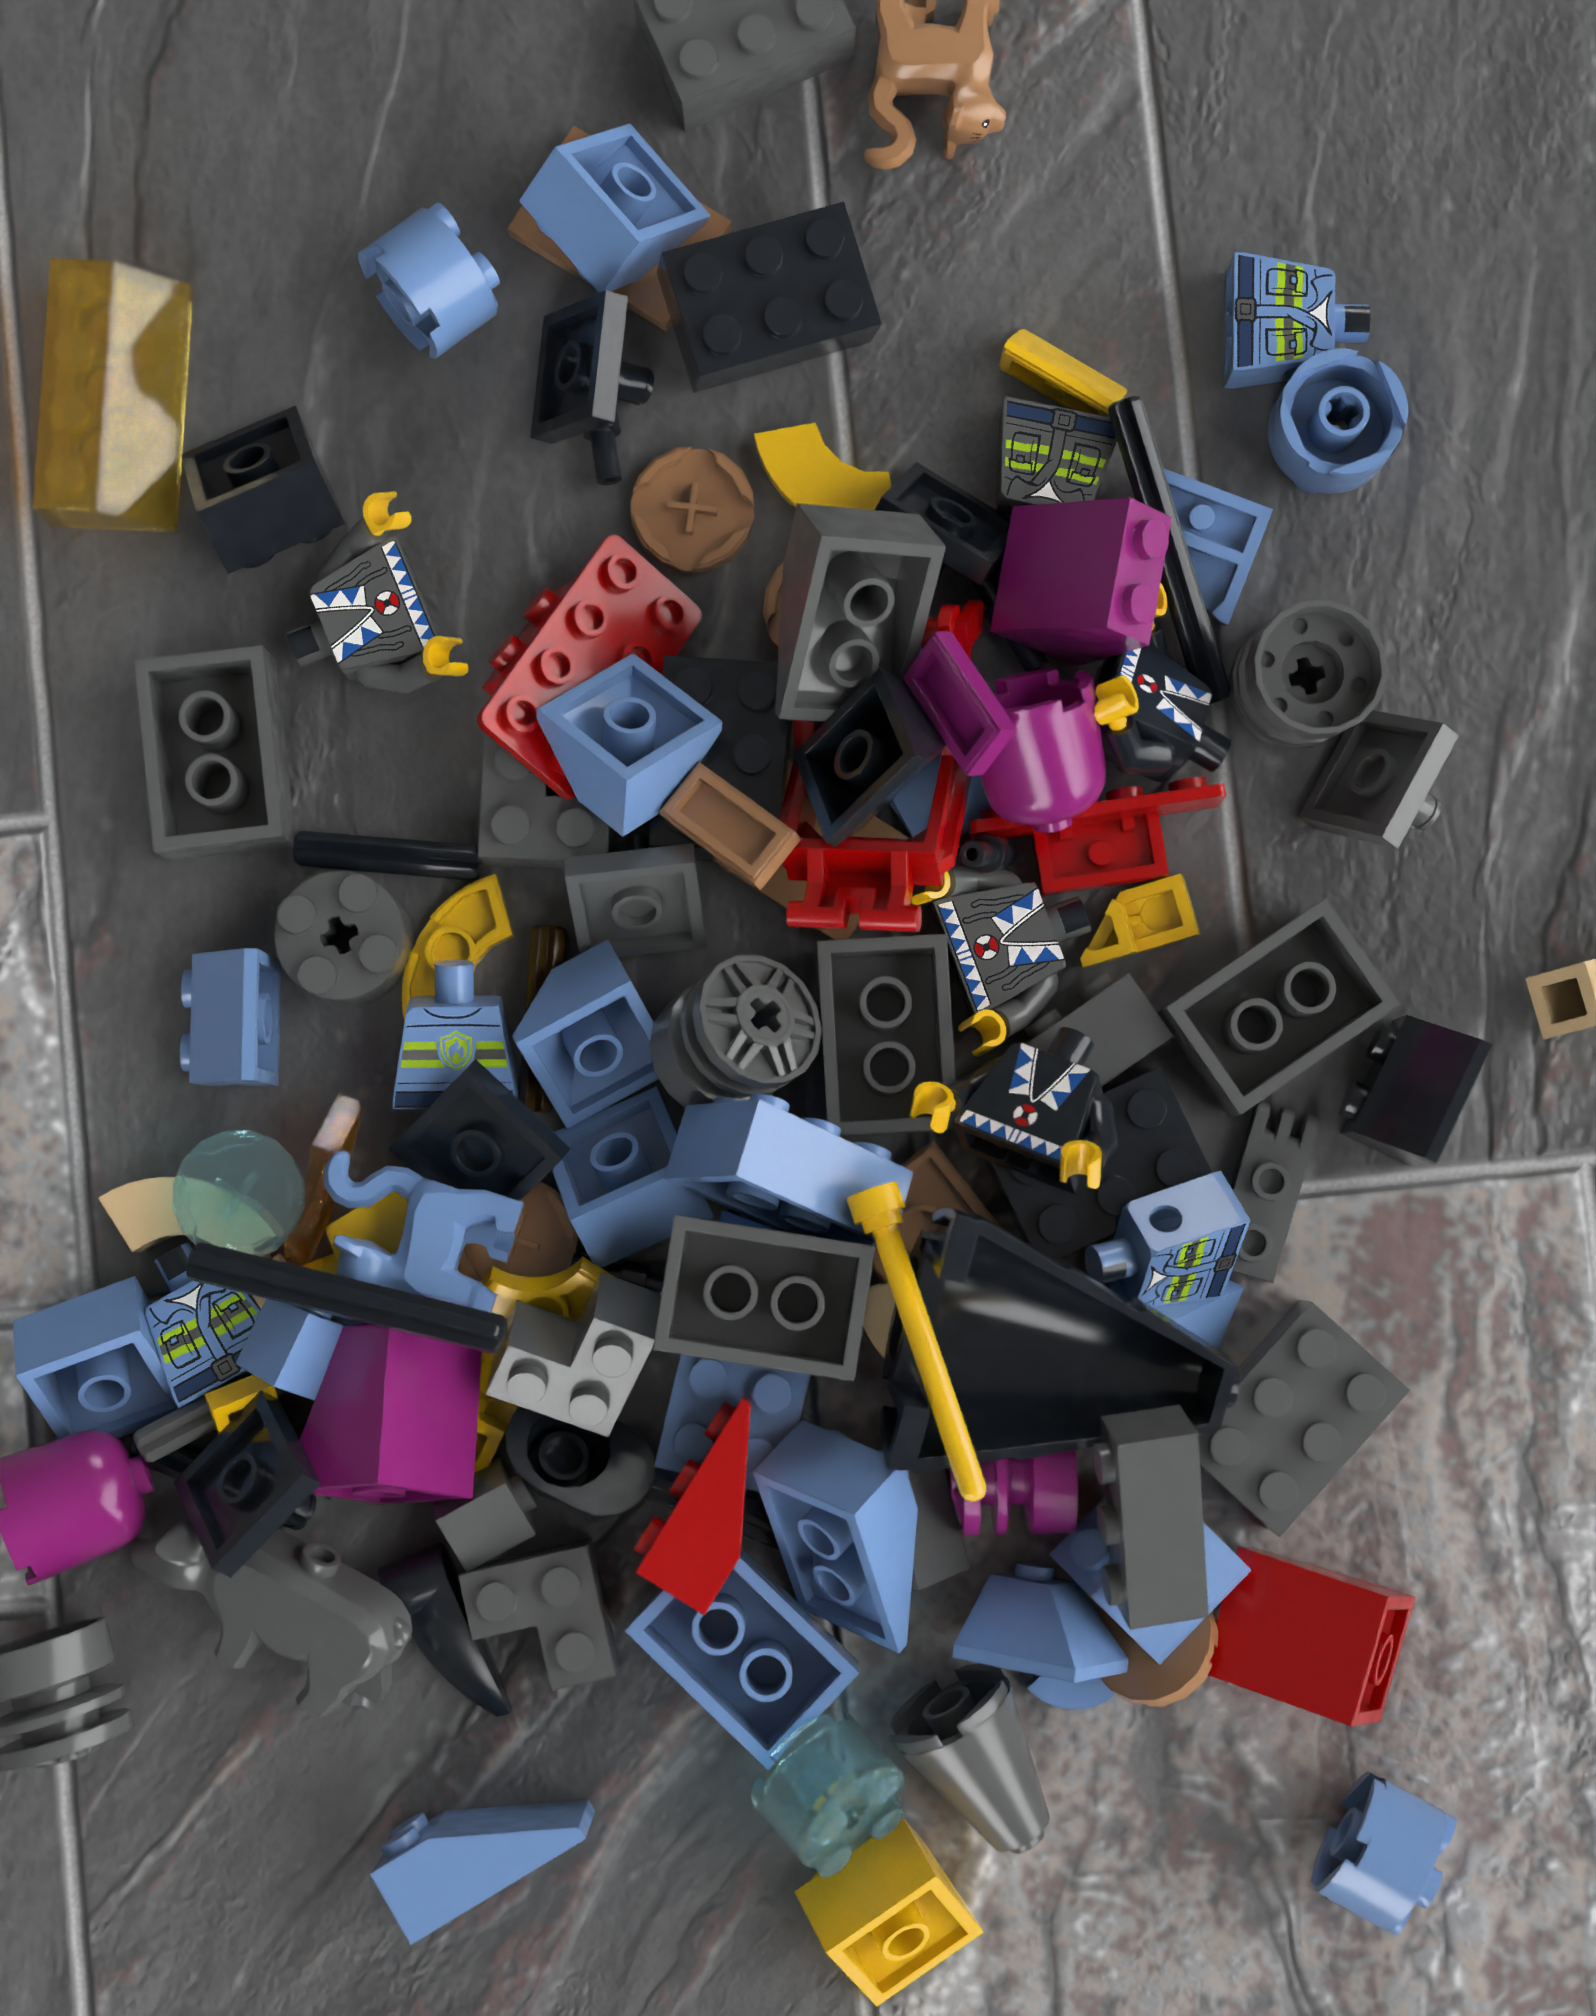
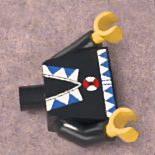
M1161 583L1154 618L1164 615L1167 610V596ZM1153 621L1149 646L1106 658L1099 666L1093 681L1097 701L1094 716L1100 724L1105 760L1116 764L1119 771L1125 774L1142 775L1156 782L1168 781L1187 759L1211 773L1221 765L1230 749L1231 740L1204 724L1212 693L1205 683L1180 666L1168 653L1160 622Z
M1059 1028L1047 1052L1023 1043H1015L1010 1045L1002 1057H994L952 1083L943 1085L937 1082H923L914 1090L910 1117L916 1118L920 1114H932L930 1128L937 1133L944 1132L947 1129L949 1119L956 1117L954 1126L964 1151L1072 1194L1076 1193L1082 1174L1088 1176V1188L1097 1189L1100 1186L1101 1169L1118 1148L1113 1104L1103 1095L1099 1075L1092 1069L1084 1067L1094 1048V1043L1088 1036L1073 1028Z

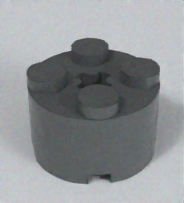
M332 871L318 874L304 881L281 902L278 907L275 925V947L285 972L302 989L329 1002L344 1005H361L385 996L400 981L410 952H412L414 947V932L410 918L402 904L377 882L365 875L354 872ZM344 925L353 931H358V936L349 940L351 950L347 953L333 945V940L339 937V928Z

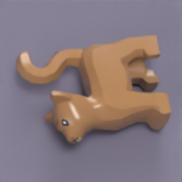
M878 0L875 25L879 40V50L874 81L867 97L869 115L881 128L890 134L891 142L886 147L866 149L863 153L866 163L873 168L891 169L901 166L913 153L916 143L911 121L893 105L895 96L923 94L949 96L942 114L943 154L945 159L953 158L957 145L979 143L987 134L1003 130L1006 123V111L996 102L989 88L993 65V50L988 26L992 25L994 15L999 12L1000 0H965L955 27L927 23L933 20L936 0H908L907 3L904 0Z

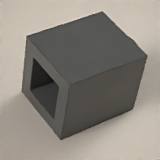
M501 1457L492 1460L488 1467L474 1473L473 1499L433 1501L435 1521L466 1572L536 1535L531 1510L539 1506L532 1488L527 1485L526 1481L518 1473L513 1476L510 1474Z

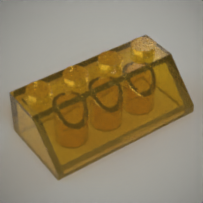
M50 258L33 509L51 526L177 533L193 288L191 285L115 261Z

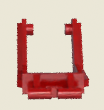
M969 600L961 612L959 605H943L938 619H927L921 648H924L934 632L952 631L971 660V648L983 631V601ZM793 720L795 752L825 721ZM948 747L942 751L928 825L925 830L911 839L849 837L836 847L826 843L824 836H821L814 829L816 815L795 759L793 760L779 820L794 830L801 840L781 865L786 870L789 880L807 881L803 901L790 900L788 902L786 919L789 927L846 929L850 914H859L861 930L920 931L921 907L910 905L914 885L942 886L944 873L955 866L972 776H966Z

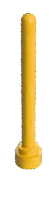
M897 1181L889 1182L858 1192L846 1198L854 1224H862L865 1235H873L959 1492L967 1501H978L986 1493V1483L898 1225L903 1223L900 1210L905 1208Z

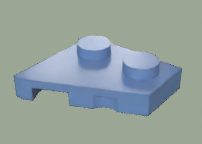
M1163 468L1206 610L1218 623L1228 625L1273 509Z

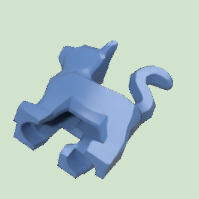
M345 1150L336 1151L327 1159L323 1170L324 1187L335 1202L347 1208L371 1207L392 1192H397L407 1201L404 1230L397 1253L392 1254L371 1240L356 1239L343 1235L336 1236L333 1245L341 1250L337 1275L492 1312L497 1294L485 1287L483 1283L458 1272L459 1262L465 1244L470 1243L485 1246L490 1258L508 1262L516 1237L514 1232L523 1210V1202L487 1190L456 1189L426 1179L406 1167L385 1166L372 1173L362 1182L356 1183L351 1181L348 1176L350 1164L348 1152Z

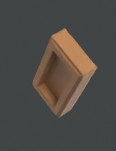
M700 762L696 764L658 812L667 822L760 891L801 840L794 830Z

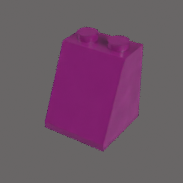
M1131 497L1013 506L990 632L1071 665H1085L1149 646L1154 616L1157 610V599L1165 554L1169 543L1172 517Z
M372 1324L343 1327L300 1438V1442L321 1482L312 1494L377 1505L473 1499L482 1351Z

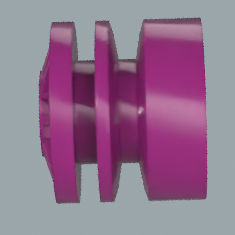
M1076 1450L1024 1460H1017L1014 1457L979 1463L986 1483V1493L982 1499L975 1502L967 1501L961 1496L952 1468H948L950 1498L953 1500L959 1517L962 1536H979L981 1506L988 1505L991 1506V1517L995 1535H1006L1011 1505L1023 1504L1026 1523L1031 1534L1075 1533L1078 1509Z

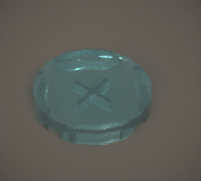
M252 1130L223 1131L201 1141L182 1160L173 1182L172 1208L182 1232L195 1245L203 1242L248 1254L264 1256L277 1250L289 1238L288 1235L294 1230L296 1223H299L305 1209V1181L296 1159L275 1139Z

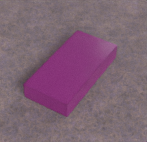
M952 631L934 632L902 678L966 776L984 775L1015 734L1017 728Z

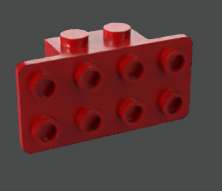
M610 535L599 543L572 581L553 592L545 587L532 599L522 614L528 621L527 625L518 637L514 634L508 636L492 654L488 663L495 669L481 687L491 696L477 715V723L480 729L564 799H573L576 795L537 721V709L632 653L663 675L664 655L677 656L701 620L700 608L617 535Z

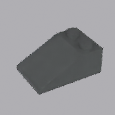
M797 503L783 563L775 713L779 719L826 722L879 667L903 680L902 677L919 654L946 549L945 544L920 514Z

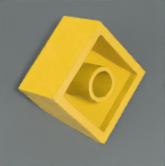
M903 1817L889 1826L874 1831L865 1843L836 1863L822 1867L814 1874L810 1881L794 1891L826 1954L876 2006L889 1999L983 1933L978 1921L927 1845Z

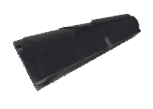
M943 1207L933 1214L932 1224L939 1225L935 1231L921 1230L909 1260L978 1463L1014 1457L1017 1460H1024L1093 1447L1094 1443L1102 1442L1101 1416L1175 1405L1181 1406L1198 1434L1221 1429L1226 1408L1233 1407L1237 1400L1240 1376L1236 1364L1229 1355L1142 1300L1134 1297L1125 1299L1065 1260L1051 1258L977 1213H966L959 1209ZM895 1303L888 1333L882 1379L889 1380L887 1388L893 1399V1407L883 1406L880 1410L881 1439L888 1469L899 1471L909 1470L914 1473L951 1468Z

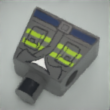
M1005 396L999 421L997 511L1011 516L1013 506L1094 500L1117 443L1110 417Z

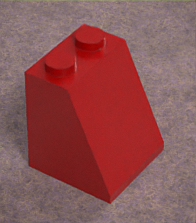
M1238 1546L1236 1555L1251 1571L1222 1600L1218 1617L1215 1619L1219 1631L1218 1646H1214V1653L1210 1660L1213 1665L1208 1675L1351 1727L1380 1722L1415 1596L1256 1547Z

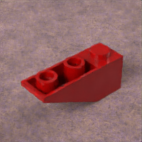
M744 1394L736 1407L726 1401L723 1402L704 1433V1436L714 1441L701 1465L691 1458L688 1459L669 1490V1493L677 1497L679 1501L666 1522L655 1515L653 1516L633 1549L644 1556L636 1570L637 1574L704 1616L739 1560L742 1550L752 1399Z

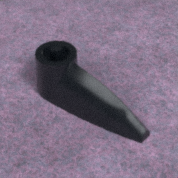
M438 1542L379 1567L378 1576L380 1584L391 1590L404 1603L411 1618V1636L437 1671L463 1695L494 1716L499 1717L510 1714L512 1706L486 1639L482 1638L472 1641L458 1577L459 1574L445 1546Z

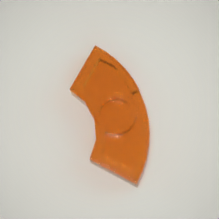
M339 1093L312 1143L305 1179L296 1204L284 1227V1259L299 1265L310 1263L320 1243L336 1204L324 1187L323 1170L327 1159L336 1151L345 1150L349 1153L351 1160L361 1116L359 1100Z

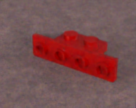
M1189 777L1170 782L1168 784L1169 791L1144 795L1142 786L1114 789L1105 793L1106 801L1095 802L1083 813L1073 817L1072 825L1063 830L1049 833L1037 832L1034 830L1033 825H1021L1002 819L991 807L979 812L980 819L970 821L967 830L968 842L983 834H996L1004 839L1031 835L1041 897L1163 879L1168 877L1169 870L1160 816L1218 808L1226 797L1224 783L1207 785L1206 777Z

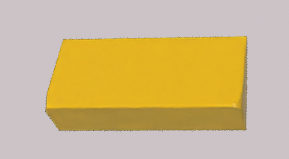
M1018 330L1007 340L1003 347L999 364L1002 371L1067 409L1110 417L1108 413L1109 405L1124 399L1127 394V389L1028 330Z

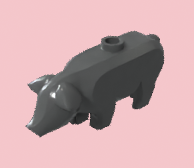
M189 1516L178 1521L160 1538L153 1540L136 1538L133 1541L131 1560L135 1567L175 1589L197 1590L205 1596L219 1621L220 1639L214 1651L216 1658L232 1668H244L263 1643L277 1654L294 1660L308 1661L306 1684L295 1700L298 1706L318 1717H326L341 1702L349 1706L356 1705L373 1709L385 1699L392 1684V1662L400 1657L404 1647L411 1639L412 1624L410 1615L398 1596L377 1581L342 1563L340 1554L334 1548L322 1543L307 1544L277 1529L230 1578L211 1568Z

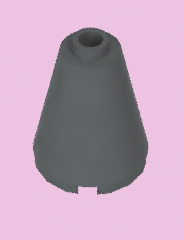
M981 1663L966 1665L954 1670L960 1681L941 1690L937 1681L934 1680L908 1699L892 1718L890 1726L895 1735L890 1736L896 1749L995 1850L1000 1852L1011 1851L1014 1854L1023 1853L1035 1847L1043 1839L1044 1829L1049 1823L1050 1815L1010 1682L1000 1667Z

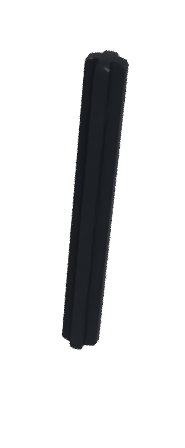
M1131 396L1113 402L1109 405L1108 413L1135 500L1172 517L1161 584L1166 592L1167 605L1187 670L1209 687L1212 693L1209 704H1213L1229 697L1230 686L1143 400L1139 396Z
M203 1242L197 1243L194 1249L190 1251L187 1260V1277L192 1281L490 1354L499 1351L506 1336L507 1320L500 1314Z

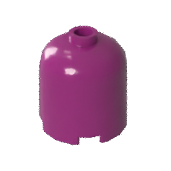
M1057 668L1029 671L995 680L997 693L994 695L1017 728V731L984 775H980V779L989 805L1002 819L1021 825H1033L1034 830L1040 833L1056 832L1072 825L1073 817L1083 813L1098 800L1106 782V764L1100 724L1094 716L1097 701L1093 677L1087 671H1078L1074 675L1075 681H1059Z
M98 1429L81 1431L0 1457V1483L7 1506L0 1509V1532L16 1570L27 1567L25 1581L28 1586L118 1550L132 1542L143 1527L146 1517L144 1494L155 1491L148 1465L141 1454L131 1458L124 1444L110 1432Z

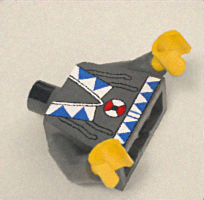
M379 492L367 497L363 505L362 518L342 538L318 571V582L313 584L308 590L320 619L291 630L286 635L300 667L307 666L334 654L341 671L350 681H358L365 688L407 695L440 680L443 675L464 676L469 668L467 663H450V651L454 646L461 645L463 643L462 639L440 636L403 546L396 535L387 538L389 535L388 531L404 529L411 523L409 511L397 512L389 516L388 505L393 498H396L397 492Z
M961 864L955 865L944 873L942 886H926L925 892L913 895L911 902L915 905H920L940 897L942 898L934 901L930 909L939 934H947L948 958L970 1017L958 1026V1029L962 1032L968 1027H974L981 1033L983 1038L982 1046L972 1051L973 1055L978 1057L1000 1045L1005 1038L1033 1024L1058 991L1059 980L1057 973L1066 967L1059 943L1091 932V927L1079 896L1045 908L1035 882L1023 884L1021 879L1013 872L1001 870L994 873H981L973 867Z

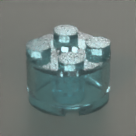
M843 1713L844 1721L839 1722L831 1714L819 1716L804 1724L787 1737L770 1756L777 1764V1767L767 1782L758 1774L751 1794L754 1807L805 1866L815 1868L822 1877H830L838 1873L848 1863L852 1853L872 1836L880 1839L890 1834L900 1823L904 1815V1810L898 1805L904 1789V1775L902 1771L850 1714Z

